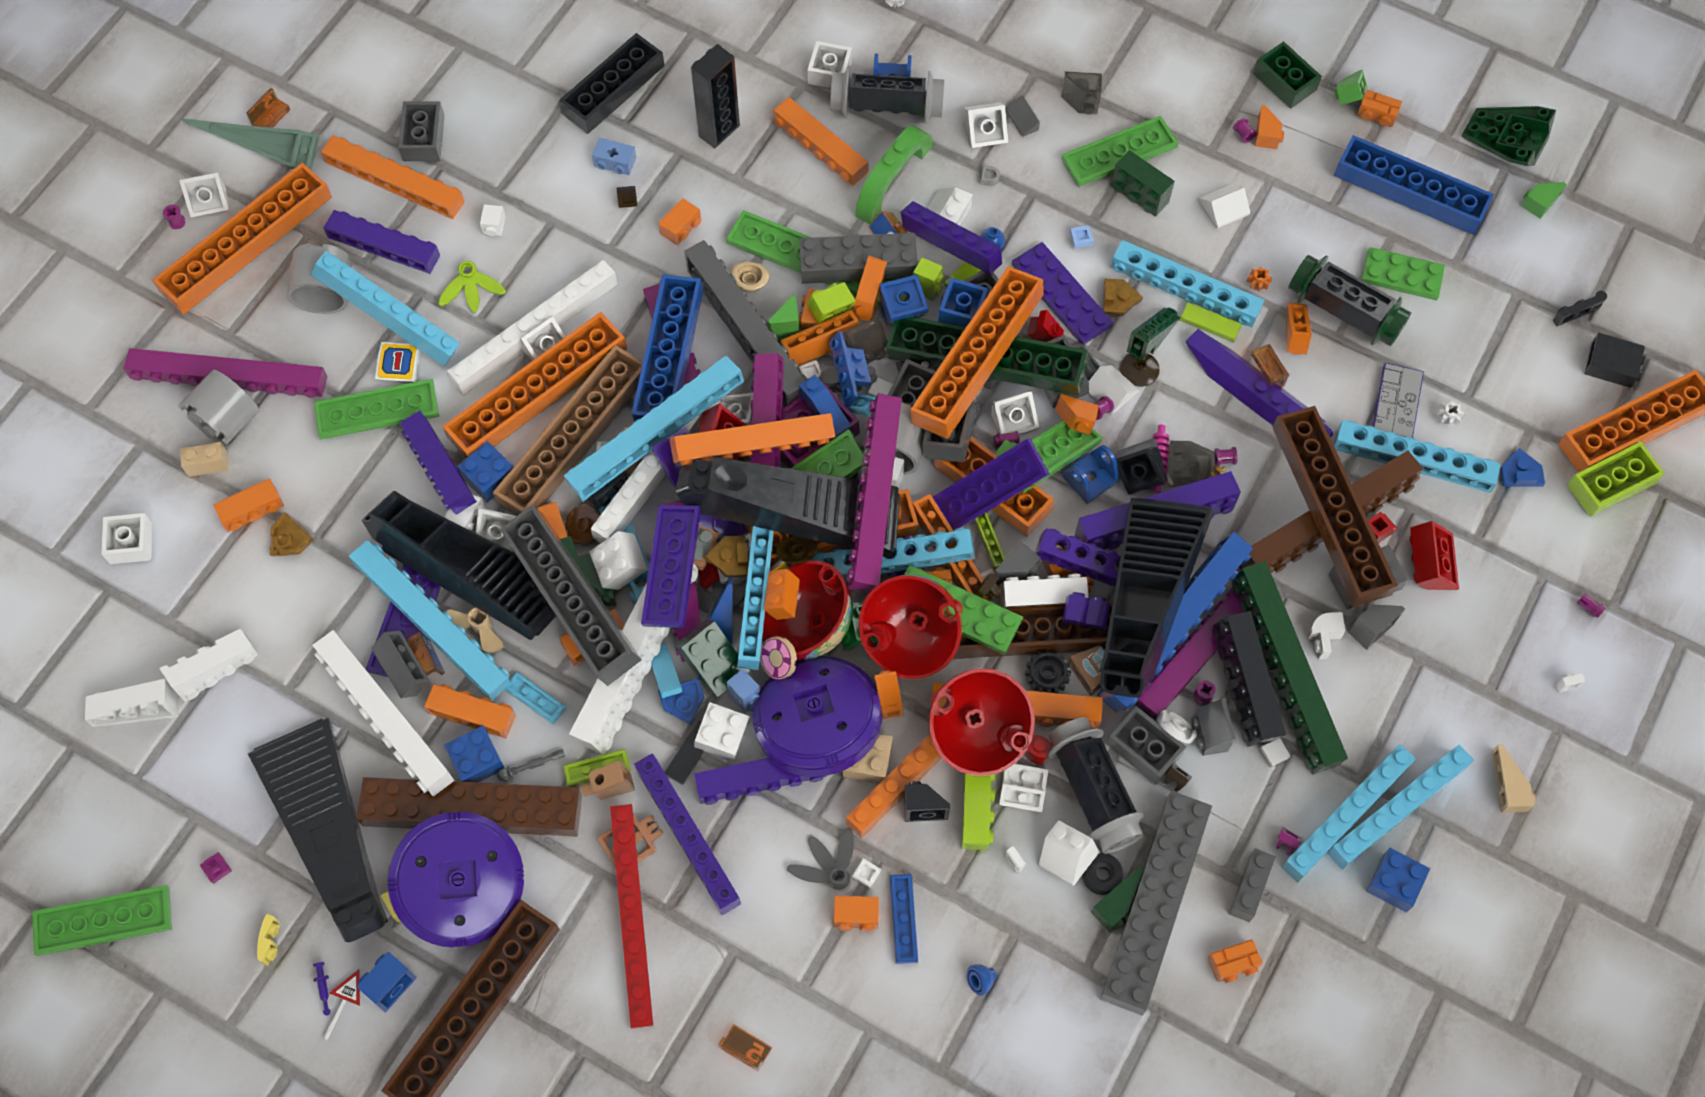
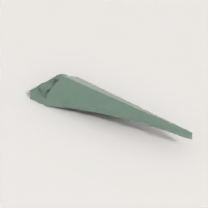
M182 119L183 122L290 167L296 168L301 163H304L312 170L320 138L317 134L293 129Z

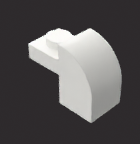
M1343 612L1322 614L1311 626L1307 638L1308 640H1315L1314 651L1318 652L1319 659H1327L1331 654V639H1341L1344 635Z

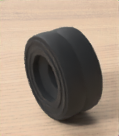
M1098 853L1082 874L1083 882L1091 892L1098 895H1107L1121 883L1123 878L1122 865L1114 856ZM1098 869H1106L1109 877L1105 880L1098 878L1096 874Z

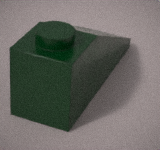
M1142 865L1093 907L1091 913L1108 932L1113 928L1118 930L1126 922L1124 918L1129 911L1144 871Z

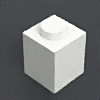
M484 204L480 221L483 234L502 236L506 218L503 206Z

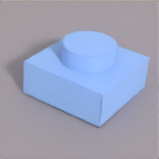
M1089 225L1070 229L1074 248L1093 245L1094 240Z

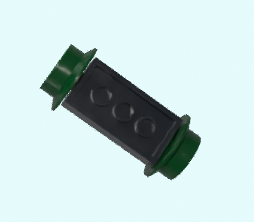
M1308 254L1298 267L1288 286V289L1298 294L1297 303L1300 304L1306 299L1371 337L1374 336L1371 342L1372 346L1381 341L1391 347L1412 312L1401 307L1402 298L1399 297L1396 301V299L1331 262H1327V255L1318 260Z

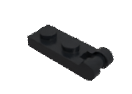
M1598 291L1590 299H1581L1570 307L1564 306L1560 308L1553 319L1554 324L1557 327L1599 310L1607 299V293Z

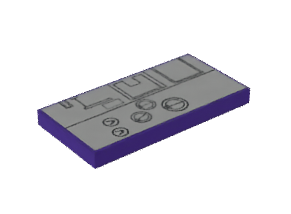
M1389 363L1384 364L1373 427L1381 431L1393 432L1399 436L1413 438L1424 371Z

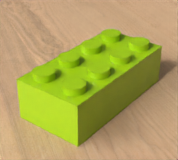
M1640 441L1575 474L1567 486L1588 515L1592 517L1655 485L1665 472Z

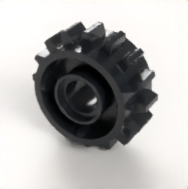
M1049 650L1043 654L1038 652L1037 657L1031 656V662L1026 664L1028 670H1025V676L1028 677L1026 683L1032 685V691L1058 693L1059 689L1065 690V684L1070 682L1068 677L1071 676V671L1067 670L1070 664L1064 662V656L1060 657L1057 655L1058 652L1053 654ZM1043 671H1051L1053 675L1046 676L1043 674Z

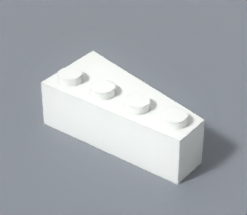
M1080 574L1068 575V578H1060V575L1047 576L1048 579H1039V576L1027 577V580H1019L1018 577L1006 578V581L999 586L1002 590L998 595L999 606L1008 608L1028 607L1031 605H1063L1066 602V597L1069 594L1072 595L1073 592L1083 593L1088 598L1087 577H1081Z
M238 629L216 640L214 646H204L197 650L196 655L187 659L183 656L177 659L178 664L169 668L165 665L160 670L174 691L186 702L197 697L204 689L213 687L223 677L233 674L240 666L252 662L259 654L244 632Z
M166 679L107 692H97L86 696L85 721L92 727L178 717V694Z

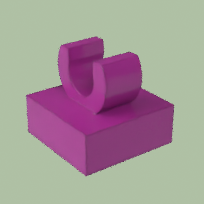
M1283 827L1278 835L1279 841L1276 844V849H1279L1280 845L1286 844L1289 848L1286 855H1290L1293 848L1297 850L1302 838Z
M219 852L200 864V867L213 884L232 871Z

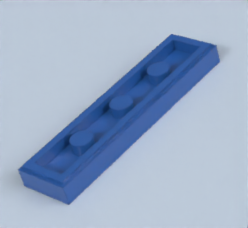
M912 874L890 875L896 964L918 963Z

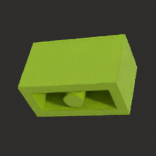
M922 257L913 275L918 276L925 298L933 301L936 295L939 296L943 290V266Z
M843 282L831 284L823 291L820 289L814 291L810 295L811 297L807 305L816 321L820 323L850 311L856 301L846 283Z

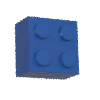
M950 278L939 309L938 322L967 327L987 298L988 288Z
M486 441L461 462L457 469L462 478L488 503L494 497V490L514 466Z
M484 725L444 744L462 782L478 783L496 774L500 769L505 768Z
M1389 848L1383 854L1366 892L1407 913L1414 906L1431 868Z
M387 952L386 955L383 954L376 960L375 967L370 972H366L359 979L357 988L386 1013L417 977L391 953Z

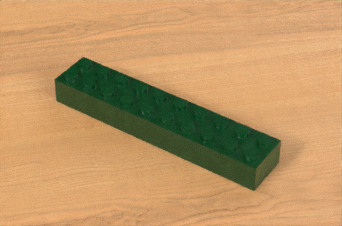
M916 317L896 320L893 323L886 345L889 359L903 362L908 359L920 365L923 361H927L929 367L939 368L966 327ZM1015 337L989 378L1079 396L1089 362L1088 350Z
M1266 561L1242 568L1232 580V588L1240 598L1242 612L1251 611L1266 666L1273 678V688L1278 691L1280 705L1287 712L1289 727L1291 730H1294L1297 737V746L1303 751L1305 756V766L1311 771L1312 775L1332 769L1346 761L1348 756Z

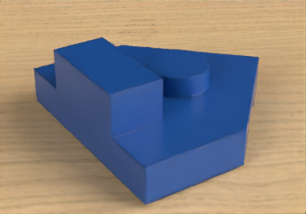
M1520 448L1500 468L1503 487H1543L1545 485L1542 465Z
M699 678L680 683L683 692L662 698L660 690H658L663 710L691 725L704 700Z

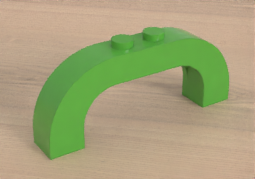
M909 126L897 137L865 181L856 204L855 217L870 225L881 213L884 195L892 181L913 155L923 159L931 149L932 136L915 126Z

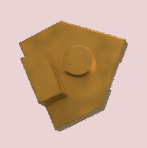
M1104 279L1103 311L1107 315L1123 316L1134 305L1142 301L1143 297L1124 279Z
M284 512L271 526L270 556L300 555L314 539L297 521Z
M724 536L705 556V560L719 569L720 573L726 578L747 577L748 549L745 536Z

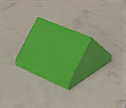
M794 295L768 320V329L774 331L778 339L777 342H781L780 340L799 332L797 302Z

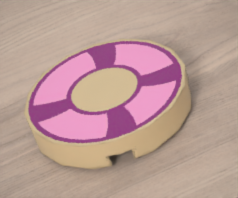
M780 636L767 639L762 645L760 652L764 670L774 679H783L791 676L795 671L796 666L794 664L797 660L793 645L789 640L783 639Z

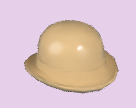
M741 262L734 265L731 270L736 279V285L739 288L742 287L746 292L757 291L766 285L769 280L768 270L758 263Z

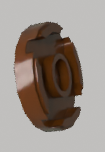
M581 504L570 511L565 527L568 530V536H571L574 543L588 545L596 541L593 539L591 527L601 516L600 511L594 506Z

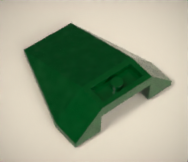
M1540 106L1476 108L1462 133V137L1508 162L1524 166H1535L1549 139L1556 110Z

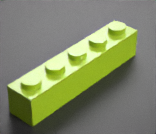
M985 513L973 521L992 568L995 571L1005 560V556L989 517Z

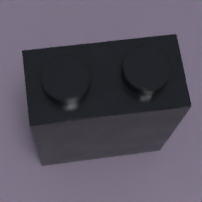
M1598 332L1591 342L1584 374L1631 388L1635 382H1639L1641 379L1642 371L1640 367L1646 358V354H1643L1645 346Z

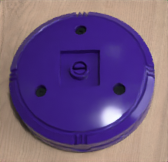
M819 656L812 659L797 660V663L794 664L796 666L795 671L789 677L783 679L770 677L760 689V693H758L759 698L754 703L752 719L756 737L762 751L780 769L805 777L828 776L852 767L872 749L881 731L882 707L875 684L861 668L840 658Z
M450 812L436 815L412 828L395 849L387 875L389 899L398 919L410 932L420 939L442 947L453 948L474 945L496 934L521 900L524 887L522 858L509 834L490 819L468 812Z

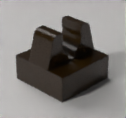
M636 186L617 187L619 208L638 206Z
M993 573L983 580L974 594L981 598L985 595L991 599L998 597L1002 590L995 583L999 578Z
M1175 764L1167 772L1164 783L1167 785L1171 780H1176L1177 786L1174 791L1178 792L1189 783L1192 776Z

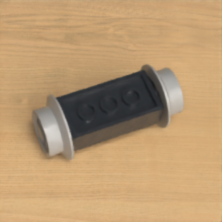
M850 66L847 67L844 73L833 72L830 109L832 111H842L845 119L848 117V109L855 111L872 110L877 113L890 111L894 114L909 112V114L918 115L924 112V105H926L925 124H927L930 117L942 118L944 79H933L930 71H928L927 90H925L926 78L852 73L850 83Z
M1086 717L1077 718L1062 724L1049 734L1053 748L1049 751L1048 756L1050 759H1059L1079 805L1093 831L1088 837L1092 838L1094 842H1099L1104 854L1114 853L1136 843L1144 836L1139 826V822L1144 818V814L1136 811L1101 739L1104 731L1100 728L1093 729Z

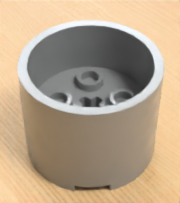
M303 244L298 246L292 254L287 292L288 300L294 306L312 313L330 314L343 310L347 306L348 300L311 276L315 263L325 251H328L352 268V263L348 258L349 254L329 244H323V247Z
M212 370L178 405L182 411L185 409L188 412L187 418L209 438L219 439L218 442H221L223 446H226L259 412V408L250 396L230 378L217 370Z
M901 403L895 457L904 460L903 474H911L917 470L923 454L922 443L926 430L912 424L911 406ZM866 430L865 436L861 444V449L863 453L865 451V439L866 436H869V430Z

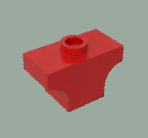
M1040 310L1039 316L1030 318L1027 335L1032 340L1048 342L1064 334L1063 328L1048 310Z
M1382 512L1368 520L1378 543L1395 533L1398 529L1387 515Z

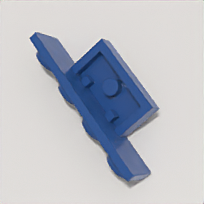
M838 331L830 341V348L832 349L834 365L836 366L845 407H850L858 398L856 386L868 387L871 384L864 350L846 347L843 332Z

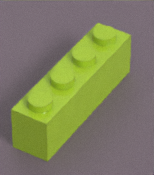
M964 774L962 849L988 850L989 844H993L994 831H990V823H994V810L990 809V804L995 800V789H991V781H995V774L989 776Z

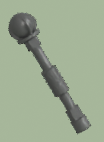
M563 749L551 753V755L543 758L538 757L516 768H510L509 766L502 768L497 772V777L500 781H507L520 771L533 769L544 765L545 762L563 758L565 754Z

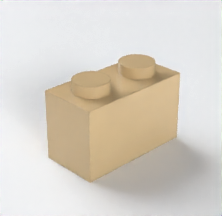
M221 442L180 449L181 467L188 477L229 470L228 452Z

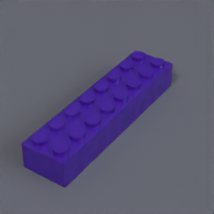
M1232 471L1145 497V499L1208 506L1213 508V518L1217 514H1228L1233 511L1241 491ZM1130 502L1079 518L1075 537L1082 540V542L1093 543L1103 550L1108 548L1112 550L1119 547L1120 544H1123Z

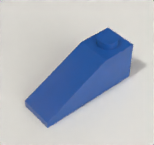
M816 375L799 384L800 398L815 415L831 413L835 438L852 428L826 386Z
M733 578L727 579L708 616L709 620L715 621L730 644H733Z

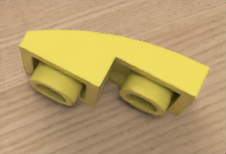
M266 914L263 920L257 945L258 960L266 966L277 955L278 945L272 941V938L277 935L280 928V921L269 914Z

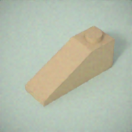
M1498 744L1492 750L1501 811L1502 813L1528 812L1536 803L1535 793L1532 792L1530 783L1503 744Z

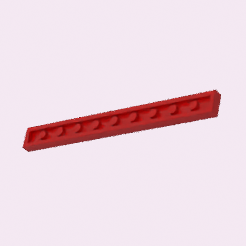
M632 804L610 806L631 1029L651 1027L654 1024Z

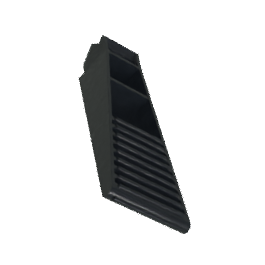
M713 457L712 462H693L682 467L679 471L676 488L678 498L684 505L699 506L702 515L854 549L855 542H852L854 530H857L855 515L860 508V504H857L858 494L862 492V485H859L860 480ZM891 485L883 550L884 557H892L894 551H896L900 494L898 493V487Z
M392 491L362 519L372 539L382 545L384 553L527 639L532 640L535 636H539L556 617V614L516 553L432 512L398 492Z
M1145 498L1130 499L1106 648L1099 669L1101 673L1100 686L1104 692L1126 697H1138L1148 688L1149 683H1152L1211 522L1213 508Z
M329 717L324 720H317L254 748V751L249 752L248 756L344 941L347 943L353 942L382 928L388 922V919L379 899Z

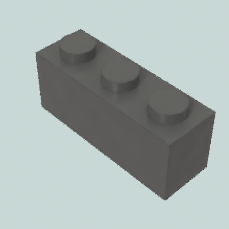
M400 630L384 632L372 646L373 652L401 699L417 696L430 681Z
M1254 848L1247 861L1229 911L1230 915L1249 923L1255 917L1276 856Z

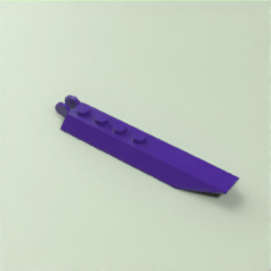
M1197 329L1185 341L1209 378L1272 426L1277 416L1308 408L1236 352L1201 330ZM1324 424L1329 434V437H1332V429H1330L1326 424Z

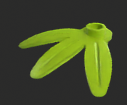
M464 261L458 266L459 276L445 288L438 304L440 306L447 305L458 296L463 286H465L467 304L470 310L475 313L478 311L480 303L476 284L498 295L505 294L506 290L495 279L477 272V267L473 262ZM466 268L471 269L469 274L464 273Z

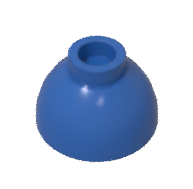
M990 227L980 234L982 238L998 245L1001 249L1005 245V236L998 228Z
M981 964L969 966L967 981L972 991L980 996L988 993L993 986L994 980L997 978L995 970Z

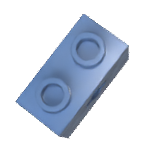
M599 138L592 154L594 167L630 175L637 158L635 146Z
M742 669L727 681L729 697L746 714L749 710L753 711L754 703L759 698L760 687Z

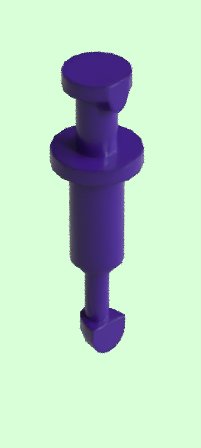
M318 962L313 964L317 972V978H314L313 981L317 982L319 997L323 1001V1014L328 1016L330 1009H328L327 1003L329 994L326 980L329 979V976H324L323 965L325 963Z

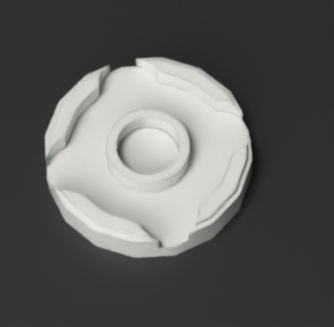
M1162 710L1157 716V721L1161 727L1177 740L1188 744L1192 743L1196 738V731L1192 732L1190 730L1191 724L1175 712L1168 714L1167 710Z

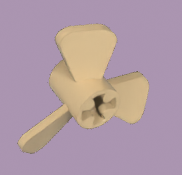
M476 607L471 609L468 614L452 609L447 611L453 619L451 622L455 626L460 625L464 630L472 628L476 634L480 635L481 647L485 653L490 654L503 649V642L492 631L493 623L490 618L491 616ZM477 620H479V621L482 622V623H481V624H477V623H475V622H476Z

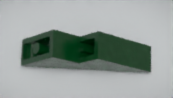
M1169 307L1167 309L1163 308L1133 330L1126 352L1142 362L1149 353L1153 355L1181 318L1177 315V311Z
M571 536L560 539L602 602L608 606H617L612 590L602 588L590 553L578 557Z

